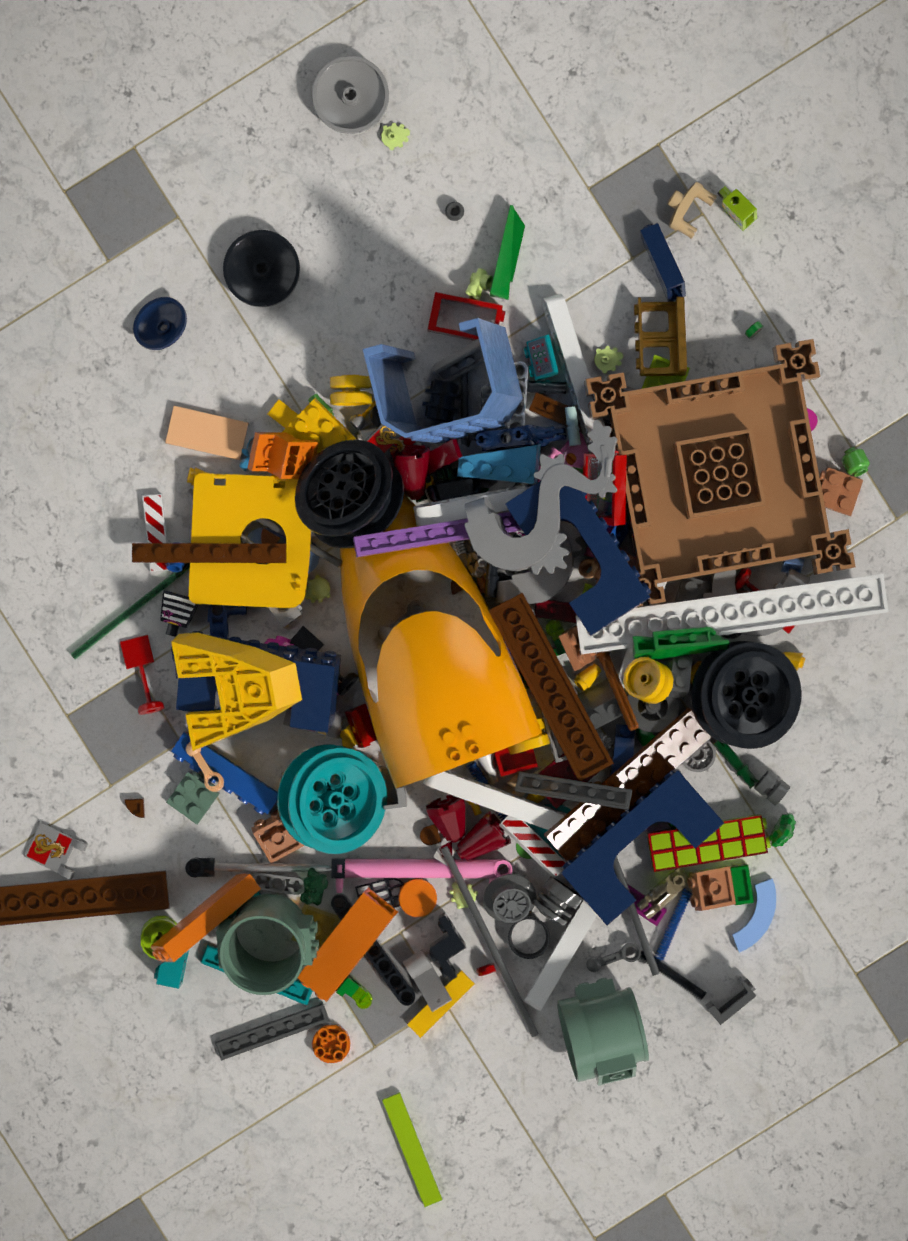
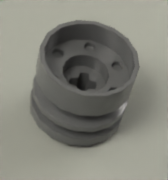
M550 876L544 885L549 894L545 895L539 892L538 896L544 901L540 902L534 899L532 903L548 919L565 926L567 921L561 915L564 914L570 918L572 915L566 909L567 906L577 909L583 898L561 881Z

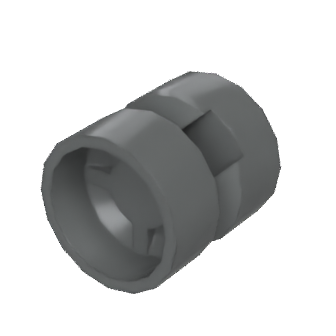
M768 770L760 778L754 789L761 795L766 794V799L772 804L777 805L789 791L790 786L783 780L778 781V776L771 770Z

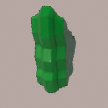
M792 813L782 814L774 825L769 836L772 847L783 846L793 837L796 821Z

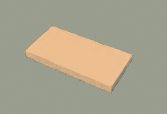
M174 406L165 443L241 460V449L244 447L249 423Z

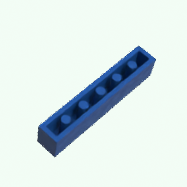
M185 731L171 752L175 753L174 758L181 762L187 761L191 764L189 767L199 773L202 770L194 757L189 756L186 752V746L191 741L189 733ZM209 746L201 748L200 753L213 772L219 773L224 778V786L222 788L229 794L234 792L238 795L237 799L246 805L248 802L255 806L253 809L261 815L264 813L269 814L277 802L278 792ZM214 776L209 781L215 784L216 781L219 782V779Z

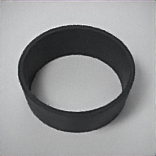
M525 917L523 920H535L543 926L546 933L543 947L532 954L522 953L515 948L511 935L513 928L519 922H515L511 926L508 933V943L511 950L517 956L524 959H534L541 956L547 950L550 943V933L547 926L541 920L534 917Z

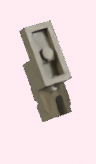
M676 868L654 886L650 893L636 905L642 910L650 902L651 907L643 913L650 919L688 885V876L681 868Z

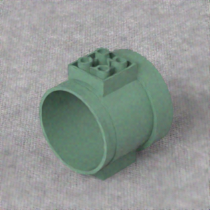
M277 894L255 896L239 908L235 918H226L218 925L216 937L219 968H223L226 976L234 985L248 993L271 995L281 992L295 982L303 965H312L314 958H317V951H319V940H315L318 931L317 921H314L313 915H304L302 910L293 901ZM252 919L273 920L291 931L297 940L299 949L290 957L280 961L260 960L250 955L242 947L236 928L243 922Z
M601 978L596 983L589 984L584 982L577 985L574 997L557 1001L563 1038L577 1082L596 1078L597 1084L600 1086L636 1077V1064L642 1061H649L644 1026L631 987L615 990L613 979Z

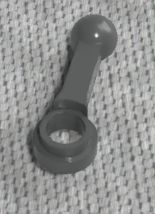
M626 943L618 952L601 958H589L586 966L590 972H598L602 966L621 959L635 962L640 958L641 950L635 943ZM628 947L635 949V955L631 958H628L625 954Z

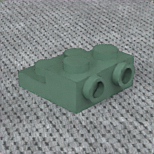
M188 771L166 803L198 825L220 793L218 791H209L205 787L204 781L201 780L203 777L199 773Z

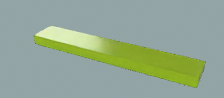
M399 1092L382 1099L424 1207L442 1201V1196L401 1093Z

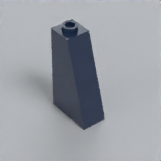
M659 224L646 225L640 230L641 239L667 301L673 302L676 301L677 297H685V281Z

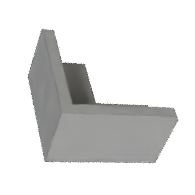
M381 769L387 790V805H383V809L407 807L405 786L395 789L389 770Z

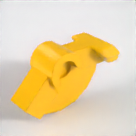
M348 725L346 729L340 732V738L342 739L343 747L353 748L357 744L350 725Z

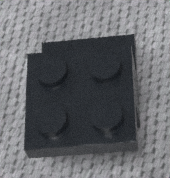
M446 912L439 915L438 926L443 934L446 932L447 934L430 944L429 955L434 962L438 961L441 965L439 970L445 979L448 977L452 981L457 977V971L449 959L464 950L466 943Z

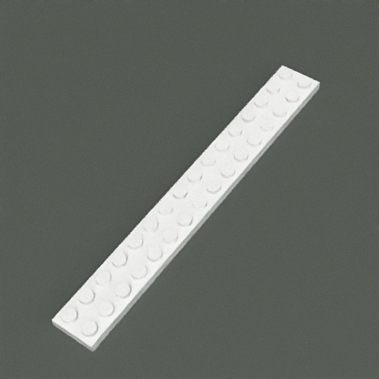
M884 574L634 608L593 636H590L578 616H576V623L582 655L633 648V636L652 637L654 631L711 627L720 636L887 613L889 610Z

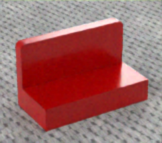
M366 704L345 711L346 718L359 748L370 746L371 742L377 740Z

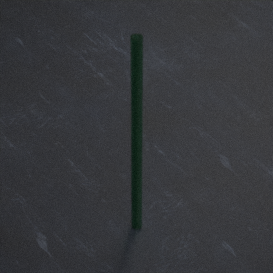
M185 563L182 571L173 572L72 652L71 656L75 660L187 572L190 569V563Z

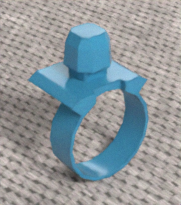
M254 437L249 440L247 449H241L247 458H243L239 467L245 472L249 470L247 469L250 459L248 447Z

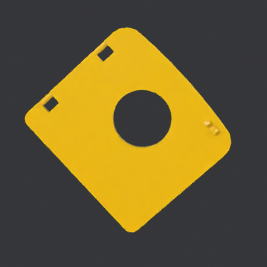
M199 473L195 476L191 543L241 544L242 532L249 523L257 519H270L277 522L285 532L287 563H190L188 597L192 603L294 608L302 603L305 598L308 580L311 530L301 521L295 507V490L299 479ZM215 479H226V485H214ZM274 481L285 482V488H274Z

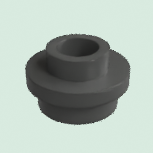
M451 202L446 206L445 214L449 220L458 221L464 215V207L459 202ZM453 208H456L458 210L457 215H453L451 213V210Z

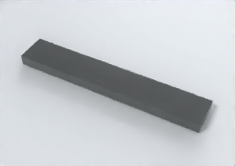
M519 771L515 787L517 792L625 810L629 809L632 795L631 789Z
M324 1003L216 1041L215 1045L222 1061L330 1022Z

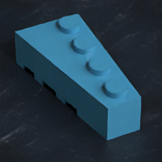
M541 444L462 456L459 459L458 476L535 484L538 479L534 477V473L539 470Z

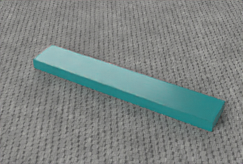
M207 945L200 963L224 972L223 968H219L218 948ZM295 980L292 985L277 994L307 1005L313 990L303 986L300 981Z

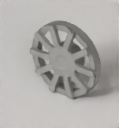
M707 741L710 745L709 748L703 749L706 744L705 742L685 760L692 759L689 766L685 761L682 764L693 772L708 770L716 758V750L711 741ZM712 750L713 756L706 755V752ZM705 757L712 759L709 764L704 760ZM701 761L706 765L702 769L700 768ZM694 762H697V769L692 768Z

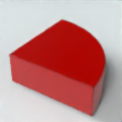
M489 963L476 968L478 976H483L496 972L494 963Z

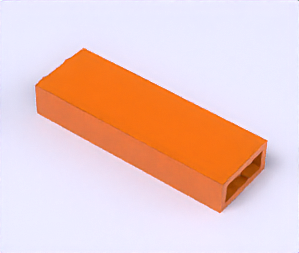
M236 874L150 947L153 950V956L158 961L161 960V962H175L261 889L251 874Z
M368 887L319 948L317 958H314L313 964L306 965L298 976L301 984L313 990L319 999L327 1002L393 920L398 911Z

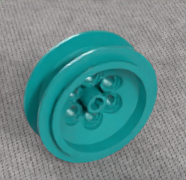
M318 745L299 754L285 770L278 788V811L285 829L299 843L328 854L350 852L365 844L375 834L383 820L386 811L383 809V805H387L385 781L377 765L365 754L340 745ZM334 775V781L331 783L330 778ZM317 782V788L314 790L313 785ZM347 787V793L344 795V788ZM314 801V806L310 809V803ZM344 806V810L340 814V808ZM327 813V818L323 821V815Z

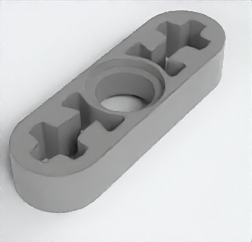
M256 872L252 875L254 879L257 876H261V880L266 881L267 877H271L269 888H266V883H261L259 886L261 888L260 891L299 895L305 889V882L300 877ZM275 878H280L283 881L282 888L275 889L272 886V881ZM286 879H290L289 884L299 881L302 888L294 891V887L288 886V890H284Z

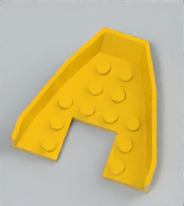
M201 633L178 634L171 641L178 678L215 676L221 710L188 712L186 714L192 751L264 723L302 700L296 663L253 646Z

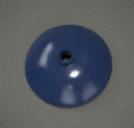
M160 297L151 300L140 309L135 317L133 324L135 339L142 347L149 350H162L171 346L182 336L186 328V310L174 298Z

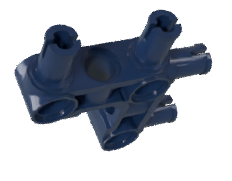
M524 425L516 428L482 431L476 435L475 439L478 440L476 444L482 447V451H494L509 447L541 444V447H546L551 441L566 440L567 435L563 434L566 433L565 428L555 429L554 426ZM509 433L511 435V441L509 443H506L505 436Z
M210 605L208 609L210 635L220 634L222 637L229 638L228 617L231 615H247V606L220 605L223 612L221 615L216 616L213 613L215 605ZM171 647L172 660L175 661L173 649ZM175 664L176 679H178V674H177V669H176V664Z

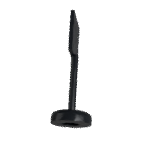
M304 626L300 628L290 644L297 646L299 649L314 648L317 651L325 645ZM349 673L346 677H342L339 674L341 682L338 685V694L340 696L348 692L358 679L356 673Z

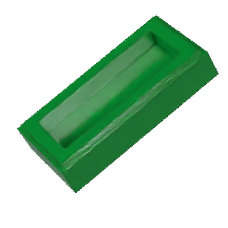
M748 864L730 867L736 901L735 906L754 903Z

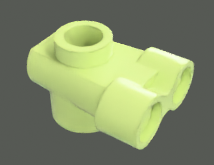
M478 268L476 273L473 272L470 277V284L465 292L469 295V299L479 301L482 290L488 291L491 288L493 277L481 268Z

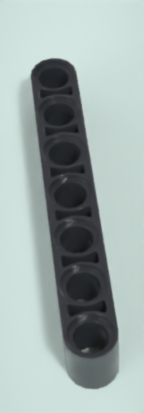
M343 893L335 894L331 901V906L340 920L344 918L353 906L349 898ZM336 898H343L345 905L337 907L335 905ZM377 939L374 945L378 946V953L371 954L367 951L366 956L398 1001L404 1006L412 1005L416 997L414 989ZM382 960H386L390 963V967L383 970L380 968L379 963ZM393 976H399L401 983L393 985L390 979ZM405 991L410 992L412 999L409 1001L403 1000L401 997L402 993Z

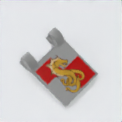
M40 822L24 857L57 872L67 879H72L75 871L65 867L73 848L85 851L88 844Z

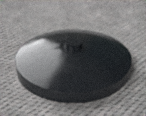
M254 230L241 235L230 245L223 262V275L229 290L238 300L253 307H270L283 302L292 294L299 281L300 262L297 252L286 238L273 231Z

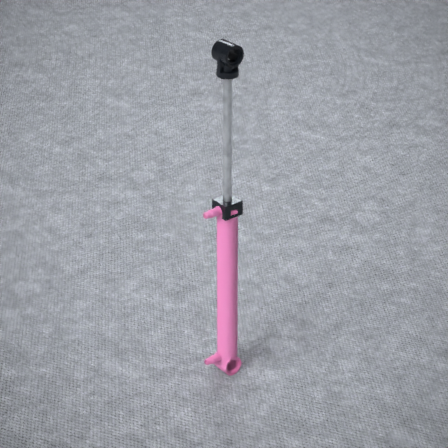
M194 857L185 866L186 873L193 878L215 877V871L331 872V878L336 879L337 893H342L343 879L454 878L449 866L436 859L332 858L331 864H216L215 858ZM454 859L463 878L489 879L490 884L491 881L499 876L512 874V865L506 859ZM193 862L200 865L201 869L199 872L191 870ZM500 864H505L508 866V871L505 874H500L497 871V867Z

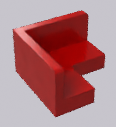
M509 748L495 752L501 777L538 767L533 749L515 754H510Z

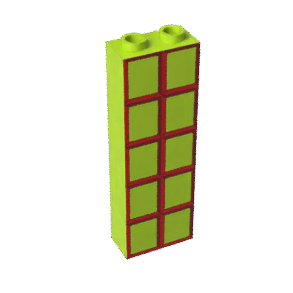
M761 814L722 820L724 824L697 848H694L677 828L648 832L647 838L653 871L658 872L768 853V848H771L769 837H765L764 830L767 829L766 818H762Z

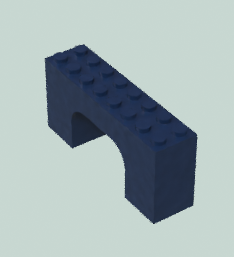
M541 481L505 503L525 536L534 529L537 521ZM564 486L560 489L559 493L560 521L569 522L576 527L601 567V576L598 583L569 602L590 636H593L650 599L648 594L651 591L645 582L641 584L638 578L641 575L635 566L630 567L628 564L630 560L624 549L620 551L617 547L619 542L613 533L609 535L607 532L608 525L603 517L598 518L596 515L598 509L592 500L588 502L585 498L587 493Z
M193 631V632H190V633H201V634H203V632H201V631ZM220 634L209 635L253 646L296 663L302 700L292 706L290 727L329 732L335 720L341 655L336 654L334 651L319 652L314 648L299 649L295 645H288L286 647L279 646L275 642L265 644L255 639L245 641L241 640L240 637L225 638ZM215 676L178 678L176 710L188 712L218 710L220 701Z
M671 770L663 777L666 780L661 785L659 783L655 784L649 790L651 794L648 797L642 796L635 802L637 806L632 811L628 809L620 815L622 819L617 824L613 821L605 828L608 832L603 836L598 834L591 841L592 846L588 849L586 847L582 848L576 854L578 858L575 861L569 860L562 866L564 870L561 874L607 926L636 901L634 895L617 877L614 871V861L616 856L653 823L660 821L669 822L683 834L694 848H697L724 824L721 818L678 770L676 772Z

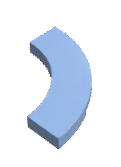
M773 878L754 885L757 898L754 914L742 929L732 934L739 953L759 941L772 922L776 909V889Z

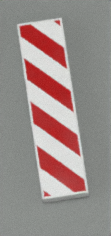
M162 494L142 496L147 543H167ZM149 563L150 572L169 571L165 563Z
M507 815L499 824L550 876L555 878L563 870L562 866L566 862L524 821Z

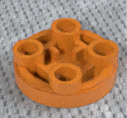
M411 879L400 887L398 895L399 905L406 914L412 917H424L431 913L436 906V890L432 884L424 879Z
M328 1024L319 1028L312 1040L315 1056L326 1063L342 1061L349 1053L351 1046L347 1031L335 1024Z

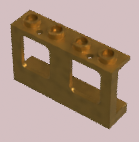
M638 297L637 304H634V316H638V322L634 323V332L638 334V340H635V352H639V358H636V370H639L640 376H686L687 351L684 297H677L674 302H641V297ZM653 311L667 312L669 330L666 332H644L642 330V313ZM646 347L669 348L670 366L667 368L644 367L643 349Z

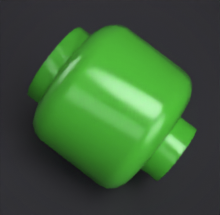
M851 447L844 452L845 455L841 461L849 475L858 477L868 471L870 462L863 449Z

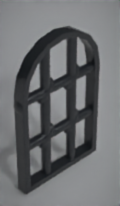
M384 878L355 886L358 898L362 894L358 893L357 888L370 885L371 890L376 894L388 890L389 896L383 900H391L394 909L400 906L399 904L396 906L394 904L395 899H398V895L392 896L391 892L394 888L404 885L400 879ZM388 880H396L401 884L390 886ZM386 881L387 886L385 888L374 890L373 884Z

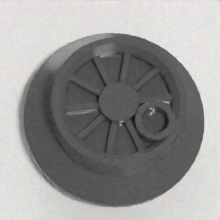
M629 694L627 696L639 724V729L651 733L661 732L678 716L679 700L676 697L668 696L659 703L651 704Z
M506 874L497 877L490 882L483 895V903L487 913L495 920L506 923H515L523 920L531 913L535 906L532 902L534 899H537L533 884L527 878L518 874Z

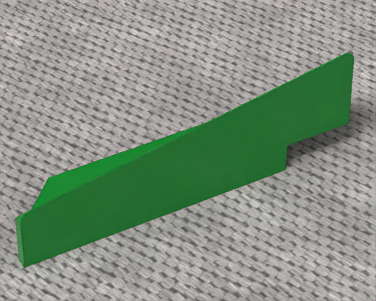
M510 205L490 291L491 297L509 300L510 282H513L525 225L513 205Z
M711 627L654 631L652 637L633 636L632 638L633 660L639 657H649L655 660L726 650L729 646V640H724Z

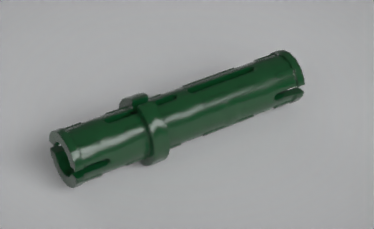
M719 741L713 744L736 771L735 774L740 776L750 789L759 782L748 769L749 766L742 762L729 745Z

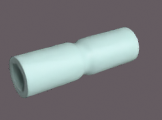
M576 406L566 407L565 414L569 446L581 445Z

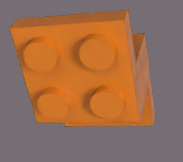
M255 432L247 469L251 471H268L280 479H299L307 464L316 456L319 442L315 440H299L286 432Z

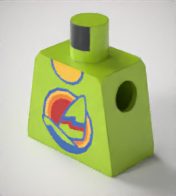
M724 186L717 193L723 199L722 208L742 231L757 219V208L738 189L731 192Z

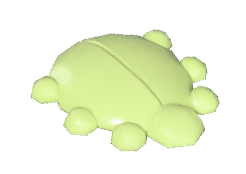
M392 123V126L389 127L383 126L382 142L390 150H394V147L397 146L401 148L403 147V141L408 142L407 136L410 135V130L408 128L404 129L403 124H400L399 127L396 123Z
M606 346L605 349L597 348L594 362L597 368L602 370L604 374L607 373V370L615 371V366L622 364L619 360L623 359V354L617 352L618 349L616 347L611 350L609 346Z
M316 575L315 579L308 580L309 585L306 587L305 599H311L312 603H315V600L321 603L325 597L330 598V585L325 578Z
M453 882V889L449 891L453 895L451 901L457 904V909L468 908L457 882ZM468 884L467 887L475 902L478 891H474L472 884Z

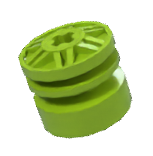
M156 915L143 925L140 936L141 947L150 958L156 959L152 954L153 950L150 946L160 939L156 937L158 932H162L164 935L178 924L171 917Z

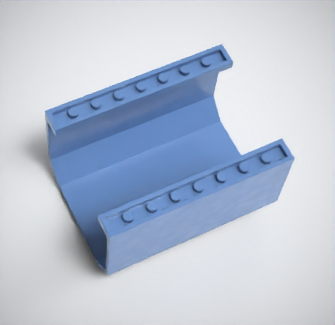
M480 318L459 323L460 331L479 337L492 393L480 414L425 429L416 424L401 364L415 360L414 352L384 344L363 349L381 424L404 438H411L412 441L435 442L439 444L450 441L449 438L459 439L467 437L468 433L479 434L482 431H487L486 428L498 429L505 427L504 423L510 422L523 399L506 327Z

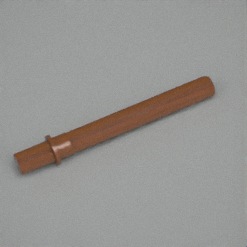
M597 652L596 658L602 664L628 729L633 731L639 728V724L610 657L611 652Z

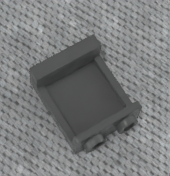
M741 977L738 978L744 989L719 1009H717L712 1001L705 1005L720 1025L756 997L754 993L756 989L747 978L745 980Z

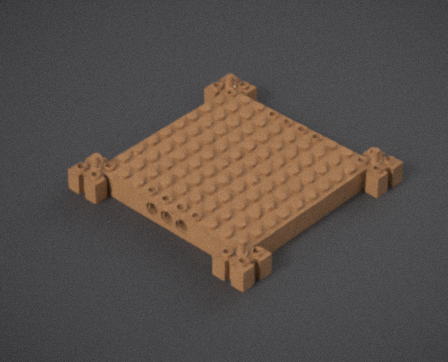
M814 339L798 341L795 344V348L791 347V343L774 346L772 348L774 362L781 363L779 365L621 392L627 388L624 372L608 375L605 382H602L601 376L585 379L586 397L592 396L593 401L588 404L590 419L606 417L608 415L607 411H609L613 437L618 439L615 449L619 451V454L627 455L626 509L637 569L641 575L638 579L641 584L645 582L651 591L648 594L650 596V599L647 600L648 605L666 602L663 586L657 587L659 583L814 555L817 557V559L811 560L814 575L832 572V566L835 565L836 571L856 567L853 552L847 553L846 546L851 545L849 529L831 533L829 531L802 382L816 380L820 377L818 362H812L811 357L816 355Z

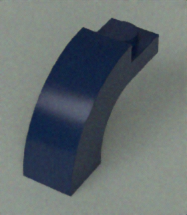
M616 724L612 757L614 764L611 765L610 776L633 757L635 730L630 731L627 725Z

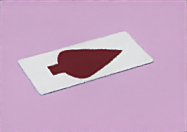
M444 838L433 858L448 866L441 849L448 846L453 857L457 844L460 841L452 843Z

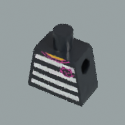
M163 590L160 621L168 623L165 634L176 637L179 626L188 628L199 604L192 603L188 596Z

